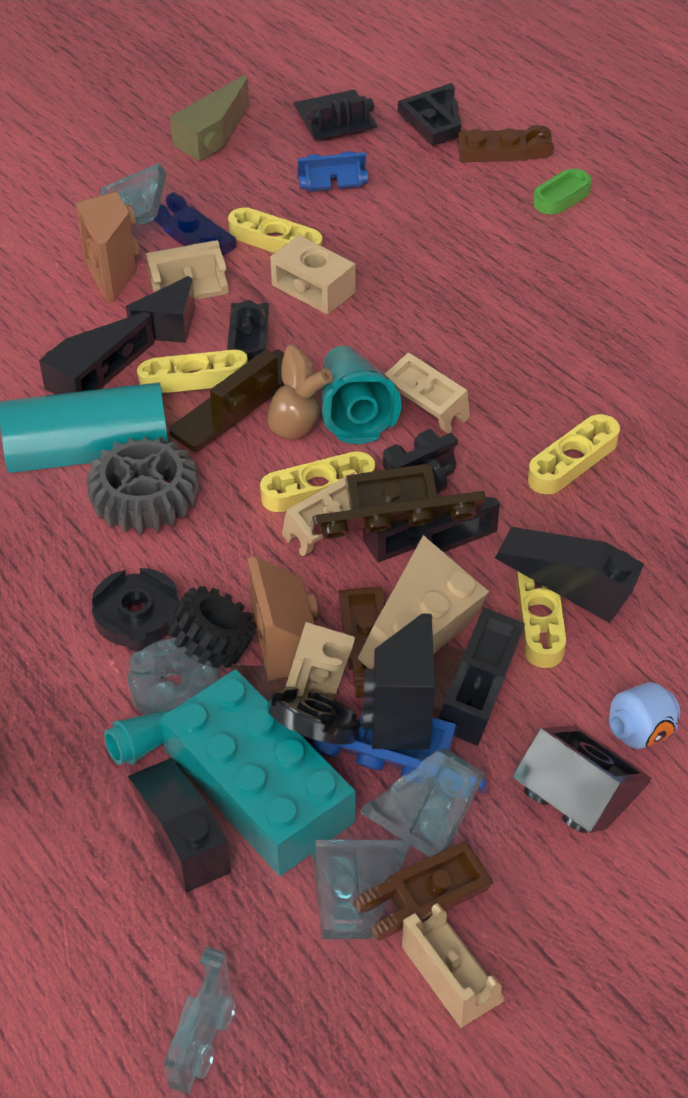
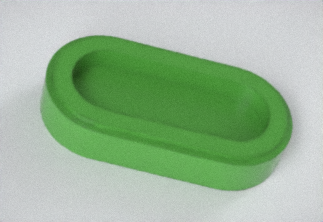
M580 169L564 170L534 190L533 206L544 214L561 213L590 194L592 178L587 172Z

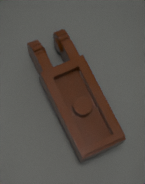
M531 125L527 130L507 128L490 131L479 129L458 131L459 158L461 162L527 161V159L548 158L554 150L553 142L550 139L552 138L551 130L546 125Z
M382 587L338 591L343 633L355 637L348 658L349 670L352 669L356 698L364 697V668L368 667L358 657L385 606Z
M463 841L390 875L384 883L365 891L357 897L353 905L359 914H363L375 909L390 898L398 911L390 916L381 918L369 930L377 942L400 931L403 928V920L415 913L423 922L433 914L431 909L434 904H440L446 911L487 891L493 884V881L467 841Z

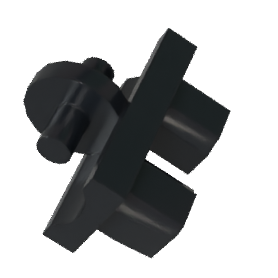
M252 300L231 303L227 350H241L245 352L248 362L265 349L267 350L269 303L258 305Z
M428 429L418 434L414 439V450L408 453L397 444L383 451V467L387 470L431 463L438 494L446 490V477L453 474L454 469H456L454 448L458 445V439L452 433L440 437L432 429Z

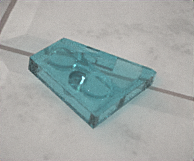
M446 749L437 750L422 761L414 771L405 774L391 785L392 787L382 795L366 803L360 813L431 857L450 847L486 773Z
M315 840L312 853L321 939H372L373 936L369 930L380 920L387 901L363 914L358 913L353 902L365 891L384 883L390 875L400 871L409 849V840Z
M208 946L205 947L199 962L203 964L205 980L196 998L192 996L187 997L178 1029L164 1063L169 1088L189 1095L196 1077L203 1079L206 1076L214 1056V1047L211 1045L218 1030L225 1031L230 1025L236 1007V1000L232 999L226 953Z

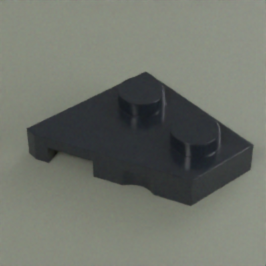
M452 83L398 101V113L432 146L456 138L458 131H461L458 104L454 96L455 87Z

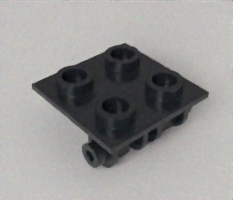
M355 89L294 102L296 110L314 141L329 140L336 136L361 133L365 130L377 128V124L370 112L374 111L372 98L359 97Z

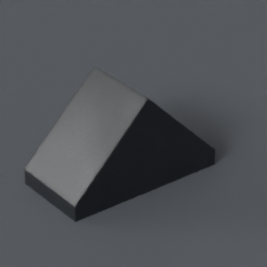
M187 276L127 305V318L147 312L151 314L154 340L186 343L196 308L193 279Z

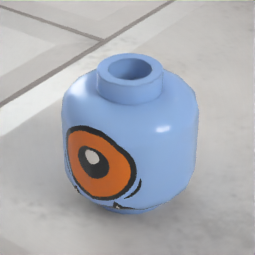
M647 682L616 694L611 701L609 726L613 734L628 747L637 750L647 748L671 738L677 731L680 706L676 697L669 690H666L660 684Z

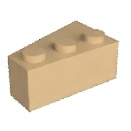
M423 535L376 620L358 659L369 669H374L375 648L422 613L432 614L433 649L435 654L472 624L489 591Z

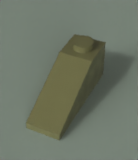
M241 76L170 116L173 146L199 162L222 149L249 107L248 78Z

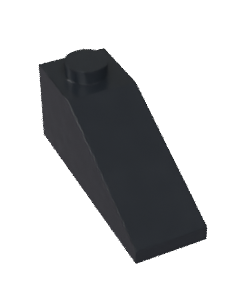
M143 312L64 339L39 360L44 389L53 394H62L103 388L154 344L151 314Z
M517 527L510 528L495 556V559L608 623L613 620L633 592L644 566V563L607 542Z
M172 758L128 776V781L186 893L231 873L228 841L205 800Z

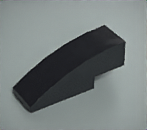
M486 497L481 510L476 511L477 514L474 517L464 520H452L451 515L436 517L432 523L423 526H409L408 522L391 524L392 527L390 529L376 533L366 532V529L363 528V542L378 563L416 549L423 535L442 552H446L497 532L500 503L496 498Z
M483 607L438 718L457 725L455 737L474 745H479L525 623Z

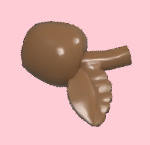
M291 344L286 347L282 360L281 374L285 386L280 387L271 400L267 412V424L277 436L294 441L308 434L316 424L321 407L313 395L321 388L332 383L333 375L326 368L313 374L312 364L308 361L309 357L297 346Z

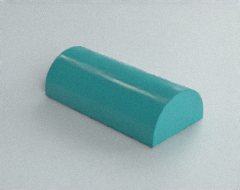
M160 382L0 401V429L8 473L92 463L93 460L99 459L101 450L112 451L114 442L122 445L126 444L129 436L134 441L142 440L145 435H147L150 441H155L162 436L166 444H168Z

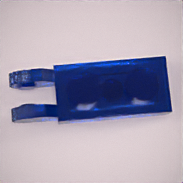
M175 192L165 197L166 204L174 215L171 216L167 207L160 204V202L158 203V201L148 206L149 214L155 223L157 222L158 225L164 228L165 233L183 246L218 240L222 255L237 248L236 238L192 206H188L185 199Z

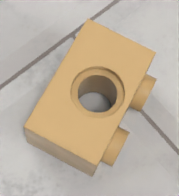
M300 235L270 256L272 286L327 315L356 292V264Z

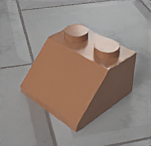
M118 192L75 203L84 261L107 303L116 300L137 271L135 255L139 254L138 242L131 230V227L136 225L133 209L130 204H124Z
M258 557L247 558L251 614L253 622L256 623L257 627L255 631L268 684L286 681L291 671L305 623L314 624V621L318 620L314 594L306 595L301 577Z

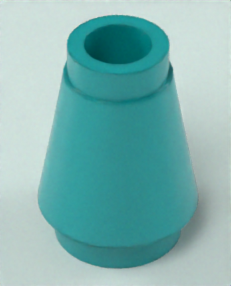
M164 710L160 713L156 712L114 721L112 727L104 732L105 744L114 762L118 765L126 762L133 765L161 746L163 738L159 718L169 711Z

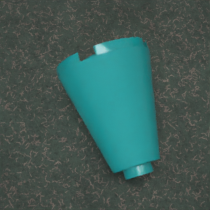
M338 346L330 350L323 361V369H328L333 375L332 383L322 388L321 413L324 424L328 430L336 435L337 439L344 443L359 445L374 442L381 438L380 433L389 425L392 429L397 423L401 412V397L398 389L392 380L354 348Z

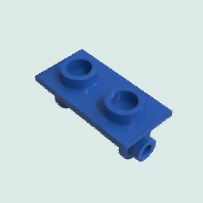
M346 151L339 155L321 156L319 154H312L305 158H298L297 179H299V188L306 189L307 192L331 190L330 178H336L338 189L362 187V184L368 183V171L365 169L366 152L355 153Z

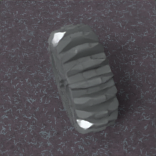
M145 435L139 441H134L129 436L127 443L123 445L114 442L112 451L101 450L99 459L92 461L91 471L88 472L87 478L89 502L92 503V508H94L98 518L105 519L109 528L119 525L124 533L131 528H136L140 535L145 528H153L158 533L160 525L166 524L174 527L176 518H186L188 509L195 507L196 496L200 489L197 466L194 460H191L188 450H180L176 441L166 444L162 436L155 441H150L147 435ZM168 479H171V480H172L171 483H168V482H166V481H167Z

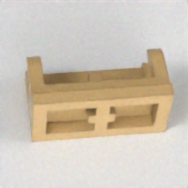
M218 240L146 253L149 282L153 293L190 276L193 279L195 300L229 294V287L224 271H227Z
M408 352L385 373L395 384L399 394L401 393L437 417L440 428L446 433L452 432L451 421L454 416L462 424L470 418L467 390Z
M346 477L286 510L282 536L288 543L295 540L296 537L299 539L301 544L299 553L301 556L310 553L313 550L314 543L323 538L322 534L312 535L310 527L312 516L350 510L345 482Z
M306 622L286 687H297L296 689H299L297 696L308 698L307 696L310 692H317L330 698H335L355 637Z
M436 903L431 909L433 914L424 923L421 922L415 913L403 920L402 948L459 1027L462 1028L504 1002V996L501 993L502 986L495 976H488L446 921L447 913L440 904Z

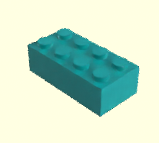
M235 669L159 718L164 751L280 877L355 823V790L299 733L280 724L268 713V701Z

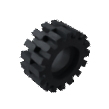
M199 586L197 590L193 587L188 592H185L168 621V627H170L169 635L170 637H176L174 644L178 648L185 647L186 651L184 654L189 658L193 654L198 656V663L205 665L207 661H210L212 668H219L221 664L225 668L231 667L232 664L236 665L255 636V629L257 627L255 622H251L253 619L250 612H243L245 606L240 601L234 604L231 601L233 596L227 593L224 597L220 596L219 590L215 588L208 592L206 586Z

